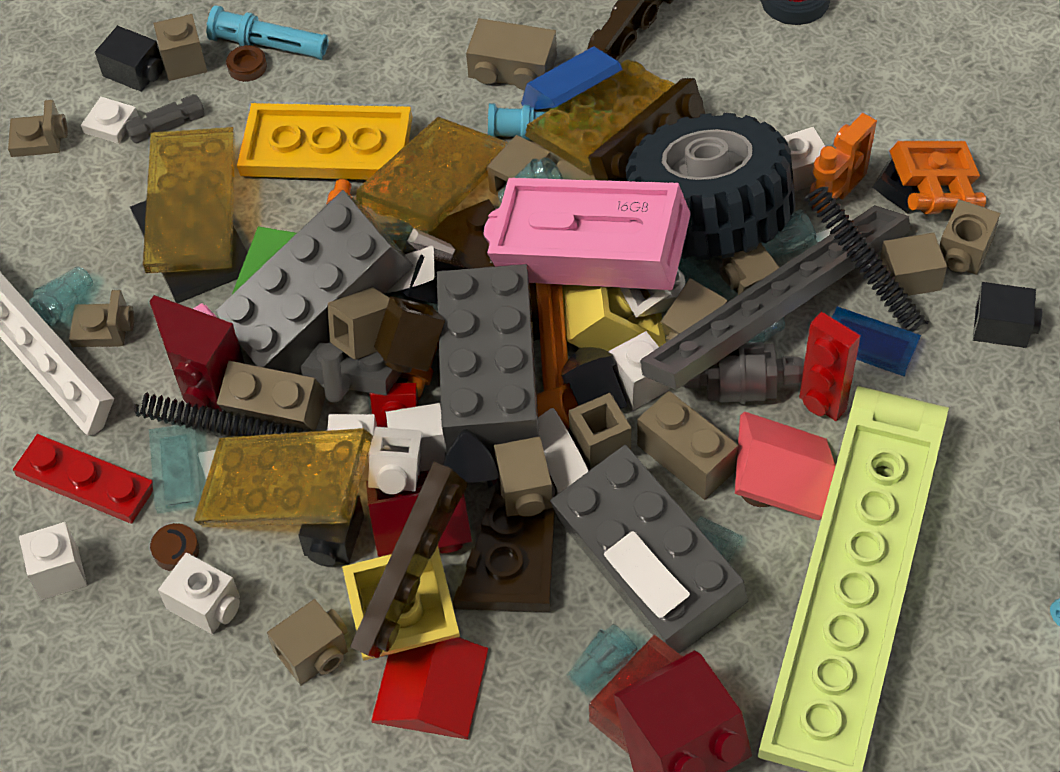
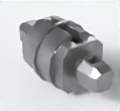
M763 342L745 343L681 387L700 388V386H707L708 401H719V403L740 402V404H745L747 401H765V399L777 398V383L783 382V385L802 382L805 360L792 356H782V359H776L774 344H763Z

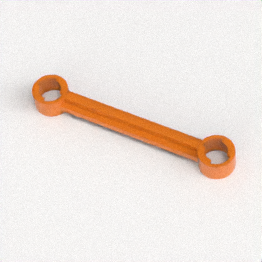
M536 283L544 392H540L537 395L538 417L549 409L554 408L569 431V410L579 405L570 388V383L565 384L561 376L563 366L568 360L562 284Z

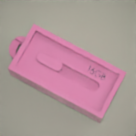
M508 178L501 206L488 215L489 219L484 226L483 233L489 243L487 253L495 267L527 264L529 283L673 290L691 213L679 183Z

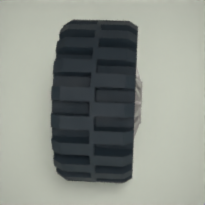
M712 113L700 114L698 118L689 119V117L677 119V123L670 126L665 124L657 128L654 135L648 134L633 150L626 166V178L629 182L679 183L691 213L680 257L686 259L688 256H695L697 260H710V257L722 256V259L734 257L736 252L744 251L747 253L755 250L759 243H768L775 238L778 231L781 232L795 209L791 149L788 147V142L772 125L765 121L760 123L755 117L745 115L741 118L737 117L735 113H723L722 116H713Z

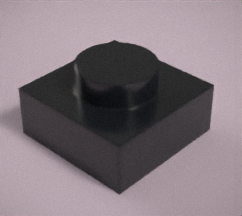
M892 157L886 163L872 186L873 189L905 212L910 209L908 207L909 195L920 193L917 186H903Z

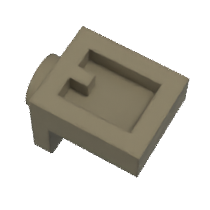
M54 100L44 101V114L42 116L10 118L8 151L11 157L60 153L61 138H67L68 127L65 115L58 114Z
M112 290L109 304L74 305L69 336L72 347L124 346L126 331H133L134 311L131 305H126L122 291Z

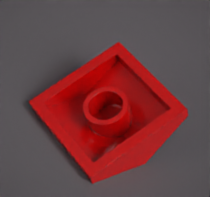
M456 637L389 654L371 722L468 740L489 649L466 639Z

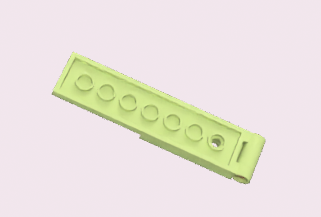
M857 386L760 744L758 758L807 772H862L949 407Z

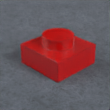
M394 383L387 395L370 393L372 414H375L377 427L388 428L386 411L419 406L417 383Z

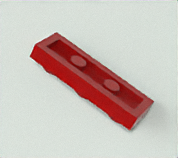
M822 311L810 323L799 398L803 400L806 408L817 416L827 415L834 421H837L847 410L861 335Z
M40 434L35 436L13 468L15 475L19 478L130 524L134 522L156 488L153 480Z

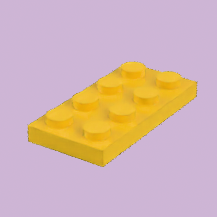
M251 103L237 163L240 176L402 181L413 120L411 107Z

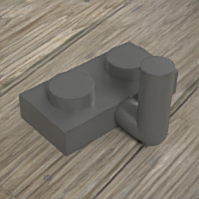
M321 342L301 366L302 375L313 377L320 384L324 385L327 400L334 403L339 402L348 389L387 395L402 374V372L387 367L385 360L378 352L354 360L333 344Z

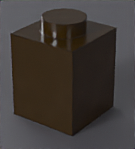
M390 296L374 348L385 360V365L393 370L403 373H410L412 368L428 371L445 320L432 306Z

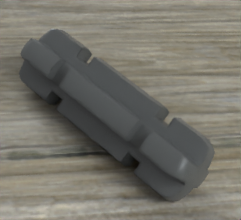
M192 94L182 98L181 104L177 105L176 102H172L145 113L146 118L141 119L140 116L127 120L125 123L127 133L134 143H138L148 139V134L150 133L158 135L185 124L184 120L187 118L190 121L200 118L205 114L202 102L196 94Z

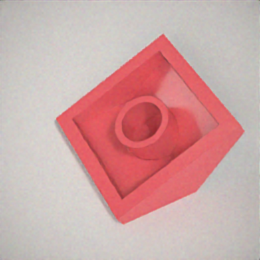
M744 411L740 415L735 494L805 517L820 520L836 467L827 439Z

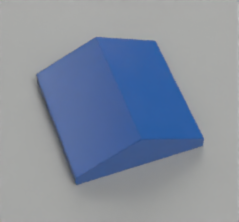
M593 46L528 82L521 105H530V107H534V110L555 108L623 69L617 60Z

